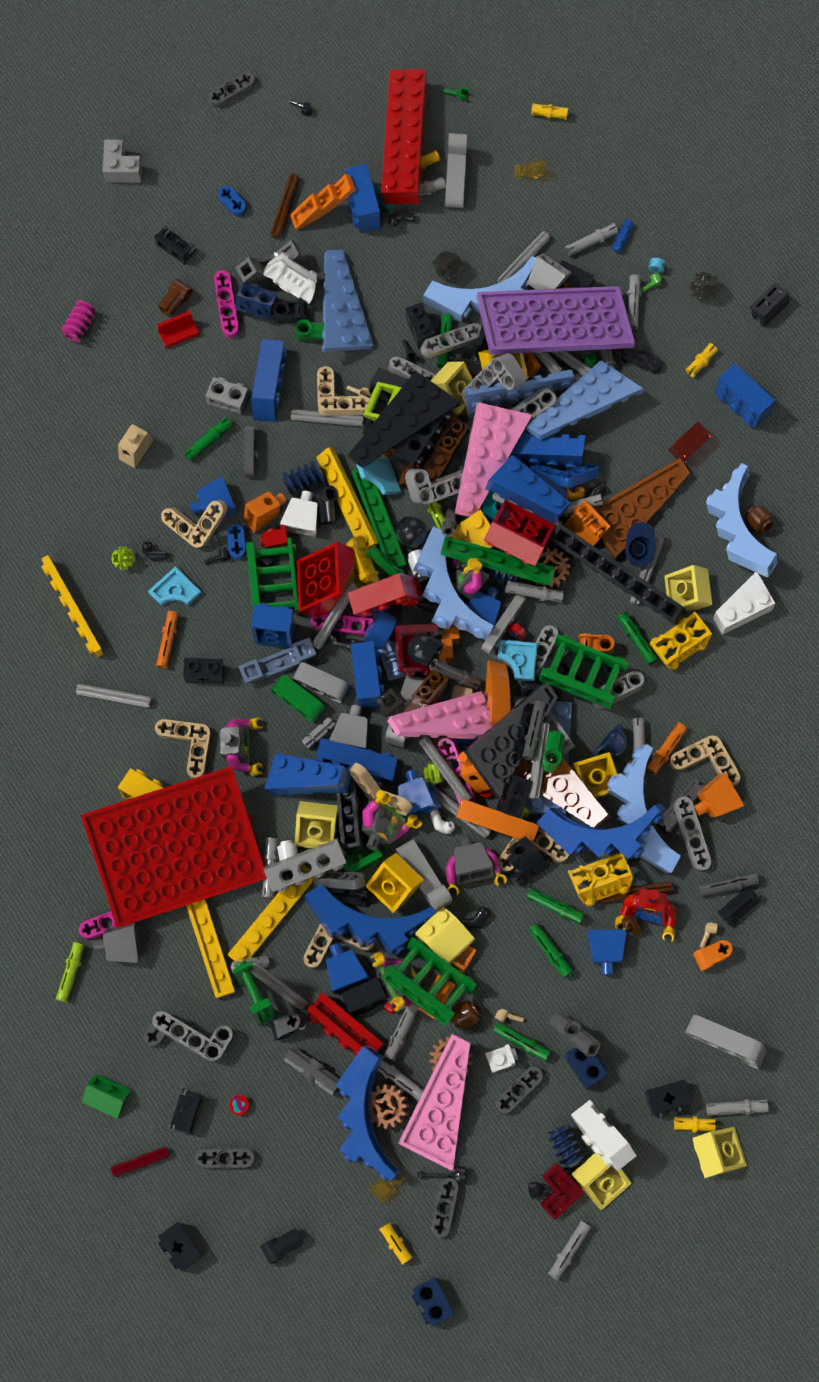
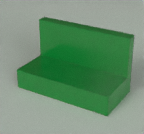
M95 1073L86 1086L82 1103L118 1119L122 1106L129 1097L131 1090Z

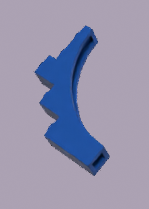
M657 804L645 815L630 824L616 828L595 829L567 817L554 807L548 809L537 824L569 855L580 854L588 846L598 857L609 856L616 847L627 859L638 858L645 851L643 847L647 843L643 839L651 832L650 827L662 820L664 817L663 812L666 808L662 804Z
M323 884L305 895V902L330 938L334 936L340 937L348 928L360 947L365 944L367 946L371 945L377 940V937L390 956L394 953L397 955L402 953L408 943L406 936L410 938L418 931L417 929L422 927L436 913L431 906L417 914L406 917H371L343 905L328 892Z
M367 1045L361 1048L336 1084L343 1096L351 1097L337 1118L342 1121L341 1124L345 1128L353 1130L339 1150L344 1153L343 1157L348 1161L358 1162L363 1158V1162L368 1167H374L378 1170L379 1175L383 1179L393 1181L399 1177L401 1172L389 1161L382 1151L374 1134L370 1117L372 1084L384 1057Z

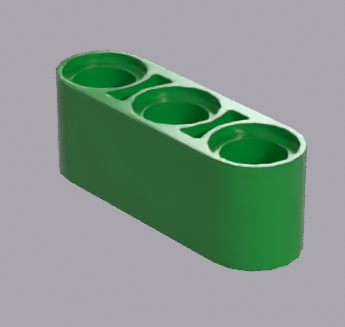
M282 675L271 688V691L278 698L312 723L326 709L318 699L285 675Z

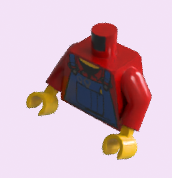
M639 889L636 894L625 898L620 911L621 916L615 919L616 929L617 925L621 924L623 917L636 916L639 921L661 926L666 925L667 927L664 929L662 936L663 940H665L666 934L672 936L671 941L674 940L676 932L673 927L676 921V908L668 901L667 894L660 893L655 889Z

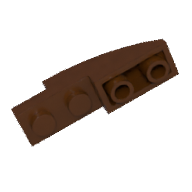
M455 417L450 421L435 445V450L423 467V470L429 475L430 482L443 477L469 429L468 424Z
M431 671L413 693L412 701L404 712L437 704L449 678Z

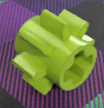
M120 546L119 550L113 552L112 562L120 570H128L129 566H133L135 563V554L127 546Z
M432 761L428 762V767L424 768V777L426 779L429 778L431 783L443 782L444 777Z

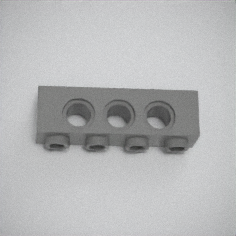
M337 838L265 866L264 872L272 892L277 891L280 893L289 889L288 886L296 883V886L307 882V878L312 876L319 878L326 874L325 871L330 869L336 871L343 868L346 858ZM327 855L330 861L327 864H321L319 857ZM307 862L312 867L309 871H303L300 868L301 864ZM284 870H291L293 876L288 879L284 878L282 872Z

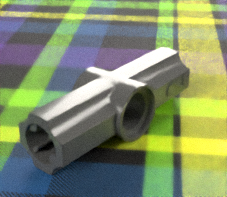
M555 1013L552 1016L550 1026L567 1039L571 1047L578 1048L588 1057H594L599 1053V1048L601 1047L599 1041L582 1029L579 1022L572 1021L564 1013Z
M295 1047L288 1052L284 1061L300 1072L303 1078L313 1085L316 1084L331 1096L337 1092L339 1088L336 1084L340 1079L328 1072L321 1063L313 1058L310 1059Z

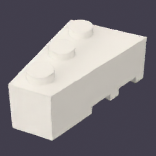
M591 1100L571 1114L583 1133V1136H581L582 1140L588 1147L592 1145L591 1148L598 1157L602 1155L601 1158L608 1167L612 1165L618 1171L636 1157L629 1143L614 1126H611L605 1120V1116L602 1113H598Z

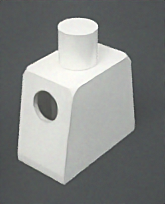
M302 491L301 499L291 498L280 525H285L287 532L316 538L318 503L312 502V492Z

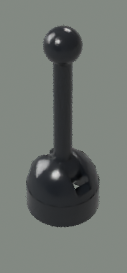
M457 1167L452 1173H424L419 1171L417 1174L419 1179H424L425 1177H452L457 1183H466L467 1178L466 1167Z
M539 1182L528 1183L531 1199L540 1197L544 1190L552 1189L550 1185L543 1186Z

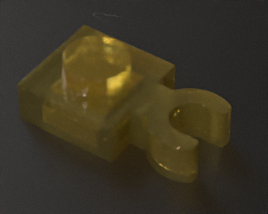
M544 160L526 163V166H514L515 178L523 176L539 178L545 175Z
M380 1177L369 1187V1190L382 1204L397 1192L394 1185L402 1184L405 1181V1177L393 1181H386Z

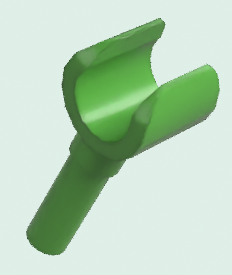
M659 273L650 276L652 282L640 289L642 293L653 286L659 287L662 281Z

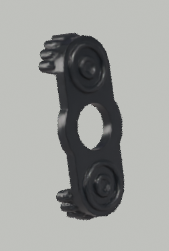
M624 348L621 351L620 359L624 363L628 361L634 363L637 367L647 368L651 370L652 374H657L662 370V360L657 356L649 354L646 350ZM643 354L647 357V361L639 363L637 356Z
M331 632L329 635L330 643L351 648V644H348V642H365L339 637V632Z

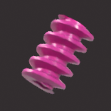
M77 301L76 307H73L72 313L69 314V319L65 321L66 325L62 326V334L68 339L80 343L81 339L78 335L82 337L85 335L81 330H88L85 323L89 325L92 323L88 318H95V315L92 313V311H96L95 308L84 301Z

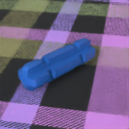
M624 220L615 239L616 242L613 243L612 250L616 253L622 252L623 245H625L630 235V231L634 226L631 220Z

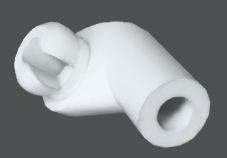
M439 810L430 812L434 828L444 834L453 832L455 829L453 822L442 820Z

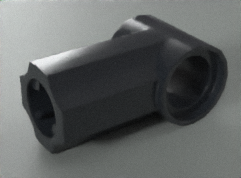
M329 485L317 489L313 494V498L318 503L319 523L321 525L336 523L334 501L338 498L336 488Z
M295 1228L278 1238L275 1237L265 1242L260 1247L269 1265H271L304 1243Z

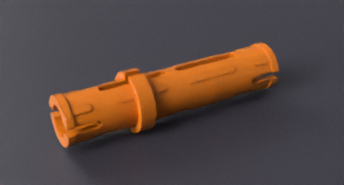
M167 611L165 627L162 628L163 636L156 667L168 669L174 635L177 634L176 626L179 613L174 611Z
M677 722L661 748L654 753L655 756L650 764L646 767L649 773L657 775L662 765L667 763L669 755L687 731L685 725Z

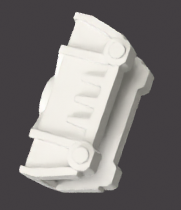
M284 252L268 262L263 275L273 279V282L278 284L284 291L292 293L297 298L301 297L307 303L311 302L316 287V272L308 271L288 258V255Z

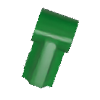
M305 319L298 321L295 330L297 340L300 342L324 340L322 338L324 323H310V321ZM301 329H306V330H308V332L303 333V332H300V330H301Z
M553 731L548 733L544 758L541 763L543 770L548 773L555 772L561 763L565 735L562 732ZM548 759H553L556 763H551Z

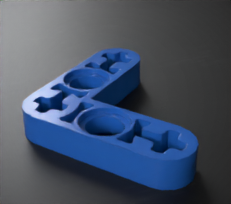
M585 464L567 472L542 465L530 467V470L535 474L539 471L557 485L568 488L599 476V465Z

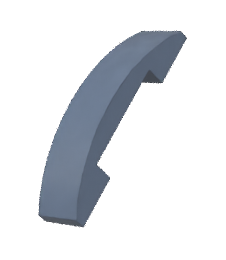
M306 638L292 644V647L258 661L256 659L238 667L245 684H249L288 671L300 665L301 662L304 663L316 656V652L310 638Z

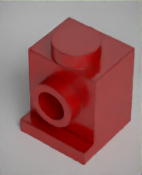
M281 525V529L271 528L267 532H263V535L260 536L261 546L266 548L288 546L285 525Z

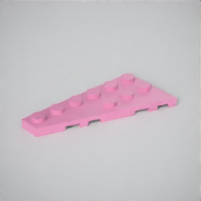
M477 403L455 514L470 517L478 512L489 492L485 490L488 480L507 461L529 422L531 414Z
M481 691L390 716L388 719V723L395 734L401 737L430 735L431 738H438L439 735L447 736V738L475 739V737H481L493 726L489 725L490 711L487 710V699Z
M453 1033L398 1143L452 1171L470 1048L469 1041Z

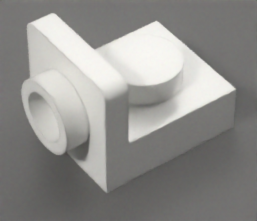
M509 1044L486 1053L492 1073L515 1066L517 1055L514 1048L510 1049Z

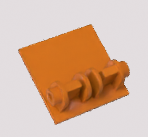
M586 500L580 506L574 507V513L563 525L593 546L611 527Z

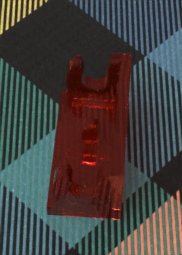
M697 421L668 451L676 459L680 458L682 461H686L711 435Z

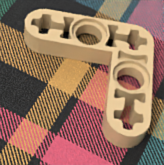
M327 366L319 368L317 372L319 413L324 416L363 415L370 399L366 396L334 397V372L332 368ZM324 374L328 375V382H324ZM323 388H328L331 390V392L328 394H324L321 392V390ZM347 403L350 406L347 409H342L340 405Z
M222 500L211 502L197 524L174 507L164 509L161 519L189 544L199 548L208 543L225 516L227 506ZM219 505V508H218V509H219L220 512L215 513V511H216V507H215V506ZM168 513H172V518L174 519L170 520V515ZM206 519H209L212 523L210 529L204 525ZM183 522H185L188 525V531L186 533L183 532L181 529V525ZM201 535V542H197L198 538L196 536Z
M167 719L159 720L155 725V731L159 737L191 742L187 764L189 777L192 779L204 775L211 738L209 727L199 723ZM163 725H166L168 729H173V725H175L174 735H172L171 730H165V733H162L159 727L162 728ZM183 726L187 727L188 733L185 736H180L178 729ZM191 728H194V732H201V729H204L207 735H203V738H200L199 734L193 733V737H191ZM198 747L204 749V754L200 757L193 754L194 750ZM195 761H198V768L201 772H197L194 775L191 769H195Z
M708 736L674 753L670 758L669 764L674 771H682L709 758L717 774H724L722 771L731 767L728 772L730 776L736 777L732 783L733 787L737 786L740 781V774L717 736ZM709 741H711L712 743H717L715 749L719 753H717L715 756H713V754L715 753L713 747H708L710 743ZM692 749H698L701 753V756L699 758H693L690 755V751ZM684 753H686L687 759L682 761L681 766L679 764L675 765V758L681 760L685 757ZM724 757L727 760V765L719 766L716 759Z
M354 763L349 770L350 775L370 801L377 799L376 793L381 790L362 765ZM384 791L391 796V801L387 805L397 813L406 816L413 808L411 803L405 798Z
M538 827L537 832L539 835L536 841L533 842L536 849L546 853V856L557 863L565 862L569 854L564 850L565 857L560 856L558 858L556 851L548 852L552 848L553 843L556 844L554 847L556 850L560 851L563 848ZM513 837L498 860L502 869L501 872L509 873L514 869L511 863H509L510 867H502L503 863L501 861H506L509 857V854H506L508 852L506 849L520 839ZM547 838L550 844L548 847L543 848L539 845V840Z
M321 924L304 955V963L310 969H316L320 966L334 937L330 938ZM343 935L340 937L334 936L365 952L370 951L375 944L374 942L369 946L360 947L358 943L353 942L355 940L353 936L351 938H345ZM319 937H325L327 944L324 947H319L316 944V940ZM312 947H314L317 951L323 952L322 954H320L319 952L317 953V963L313 962L312 964H309L308 956L312 957L315 953V950H311Z

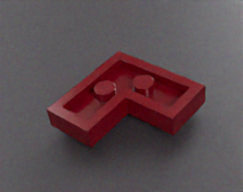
M557 1162L541 1175L554 1191L540 1205L554 1220L584 1193V1190Z

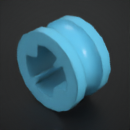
M660 258L650 259L648 269L652 273L662 274L664 273L666 262Z

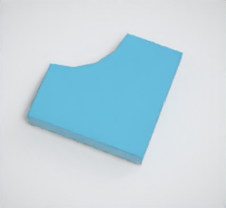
M389 458L377 459L364 468L357 465L361 479L374 483L380 489L382 495H393L401 492Z
M176 566L148 591L161 606L172 601L182 602L189 606L202 594Z
M499 640L498 660L504 661L511 666L515 680L534 682L538 643Z

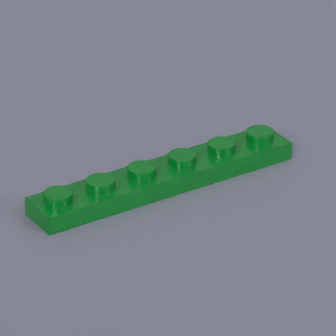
M358 469L352 470L353 479L371 527L379 542L378 545L381 552L399 569L407 567L378 487L368 480H362Z
M452 537L444 538L440 555L468 562L470 558H477L481 562L482 567L549 586L552 583L555 567L537 562L533 566L504 552Z

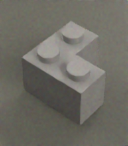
M104 140L103 175L105 182L141 183L142 165L140 156H125L123 140Z

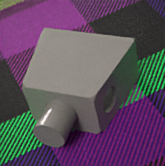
M541 254L536 257L528 279V285L533 287L534 290L559 289L572 272L545 254Z
M352 705L350 714H340L330 737L331 741L367 749L368 718L361 717L363 709L361 706Z

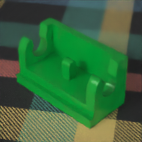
M368 848L369 851L348 854L345 856L346 863L343 864V869L345 872L361 873L382 861L383 855L379 848L376 851Z

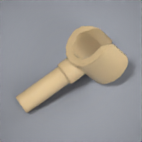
M349 385L347 386V390L359 396H371L367 388L356 389Z
M710 922L706 924L700 948L705 947L710 933L716 934V923Z
M505 1009L498 1010L495 1018L503 1023L506 1018L522 1023L524 1021V1018L512 1015Z

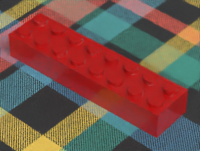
M425 69L390 70L381 185L383 204L420 203L428 83Z

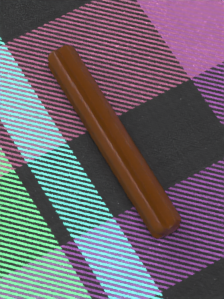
M291 173L289 175L270 232L272 238H280L299 181V175Z
M667 881L630 887L629 892L626 894L617 893L598 900L597 903L624 900L626 897L636 894L639 889H655L660 893L673 892L672 882Z

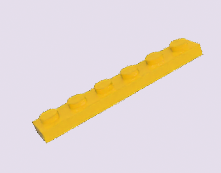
M328 447L316 458L329 485L334 486L338 492L337 502L353 536H363L364 544L368 546L369 550L372 546L379 544L334 448Z
M48 555L41 558L44 563L41 566L46 576L50 575L53 579L50 581L55 592L59 590L62 595L59 597L64 607L68 606L70 612H68L72 622L76 621L79 625L76 628L81 638L85 637L88 641L85 644L90 654L94 653L97 658L102 656L103 652L51 559Z
M301 864L300 868L303 871L310 870L304 864ZM313 876L307 878V882L296 886V883L288 886L289 889L278 893L227 955L232 960L240 962L252 958L313 884Z
M206 900L186 905L216 999L235 993Z

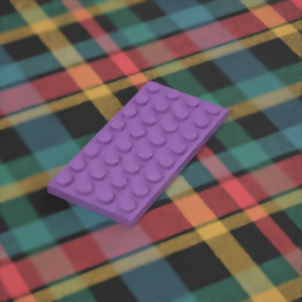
M619 286L477 292L476 298L490 355L634 348L635 341Z

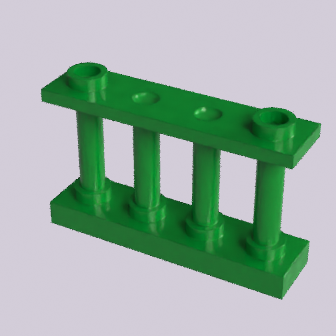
M287 538L288 546L258 549L255 548L254 542L246 543L253 609L254 605L264 603L260 602V595H263V593L293 590L294 600L265 604L277 608L278 606L295 608L296 616L300 615L293 556L297 555L296 543L292 544L291 538ZM289 554L290 564L260 567L256 564V559H260L259 557ZM291 572L292 582L270 585L258 584V577H261V575Z
M557 634L555 645L559 646L550 668H542L539 681L548 682L553 687L611 709L615 698L611 691L619 672L626 673L629 663L621 657H613L573 641L569 636ZM567 649L577 653L568 675L564 676L559 674L557 670ZM587 657L595 662L586 682L581 683L576 681L575 677L583 658ZM604 664L613 669L604 690L594 688L593 684L601 665Z
M412 937L407 946L410 952L397 968L390 965L382 979L444 1026H447L455 1014L451 1010L464 992L471 995L477 984L474 983L472 978L463 975L428 949L422 941ZM418 956L426 964L415 978L410 980L403 975V972L414 958ZM434 968L442 976L431 990L426 992L419 987V984L430 970ZM450 980L458 988L448 1001L442 1004L435 996L446 982Z
M242 961L236 964L233 972L240 986L246 984L250 992L253 1005L249 1007L257 1024L260 1025L275 1018L276 1015L269 999L260 997L253 980L257 979V977L251 972L254 969L252 962Z

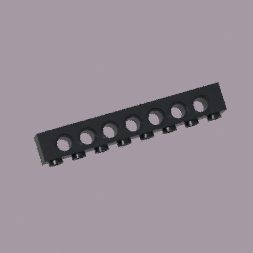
M559 524L549 538L552 543L676 626L686 612L682 605L563 525Z

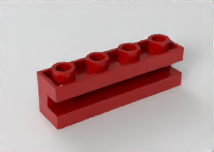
M323 992L317 997V1001L307 1009L309 1020L315 1025L320 1023L324 1027L323 1031L329 1037L335 1036L340 1040L338 1044L346 1051L351 1049L355 1053L353 1055L354 1058L363 1046L369 1045L377 1052L384 1046L378 1038Z

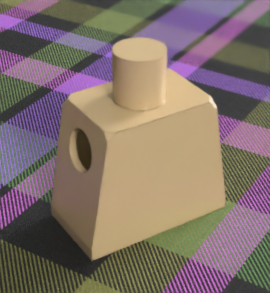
M132 424L118 444L119 460L136 468L153 442V438L148 432Z

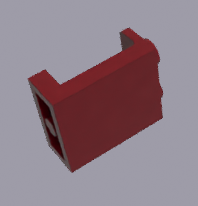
M438 625L395 626L397 672H404V676L416 675V671H422V675H429L432 671L429 667L416 664L410 659L407 646L411 638L417 634H427L434 638V632H438Z

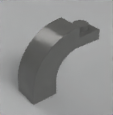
M290 240L277 252L261 259L248 257L236 267L242 281L247 284H260L273 280L263 275L268 262L282 252L286 253L288 258L296 262L303 256L296 242Z

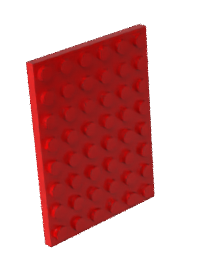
M232 766L80 815L116 928L267 879Z

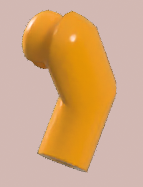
M562 487L568 492L566 498L568 501H575L585 497V489L583 487H576L575 492L570 491L567 487Z

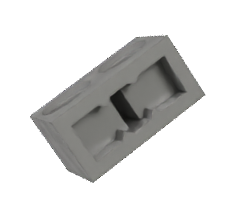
M213 377L205 397L207 404L242 415L249 397V391L241 383L234 384L225 378L220 377L218 379ZM219 389L224 390L220 394L215 393ZM235 395L241 396L239 399H233Z

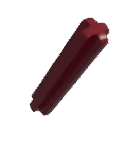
M162 1147L111 1166L110 1170L113 1177H117L168 1158L169 1152L167 1147Z

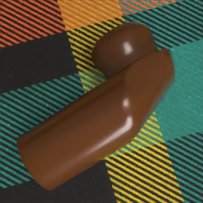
M636 916L623 917L621 924L624 928H631L635 936L642 933Z

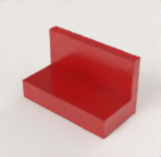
M191 311L156 324L166 349L199 336Z

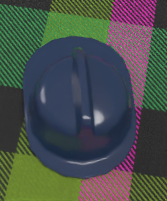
M646 522L633 524L626 536V556L628 561L635 567L642 568L648 566L653 561L655 555V531Z
M618 724L590 755L595 754L599 750L605 753L610 752L613 757L622 754L628 745L627 737L621 730L623 725Z

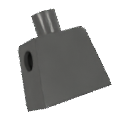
M137 922L119 928L115 926L106 929L103 933V939L93 941L94 952L105 951L107 961L138 963L141 959Z

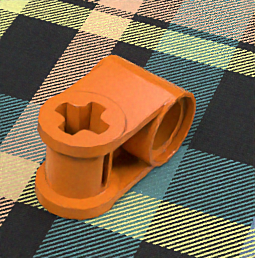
M587 633L578 635V639L583 645L587 643L588 647L606 654H612L614 651V640L609 635ZM608 643L610 648L603 649L600 645Z
M721 940L710 946L703 947L692 954L700 970L704 971L727 959L732 953V945L726 940ZM720 946H721L722 948H725V947L727 948V950H726V952H725V955H724L723 952H721V953L718 952V950L720 949Z

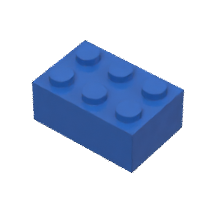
M367 164L346 168V174L351 176L356 191L348 197L349 209L353 213L354 227H358L359 233L380 229V211Z
M735 363L718 379L715 389L717 398L727 403L733 413L739 414L746 425L752 426L755 429L770 415L775 400Z
M265 603L254 605L251 630L255 644L283 648L292 647L296 629L293 609L287 606L271 607V605Z
M374 641L351 644L358 706H361L363 709L381 707V701L384 700L383 684H379V682H382L381 666L376 665L380 664L378 647H374Z

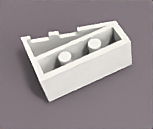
M757 572L716 611L713 619L722 635L773 610L775 602Z

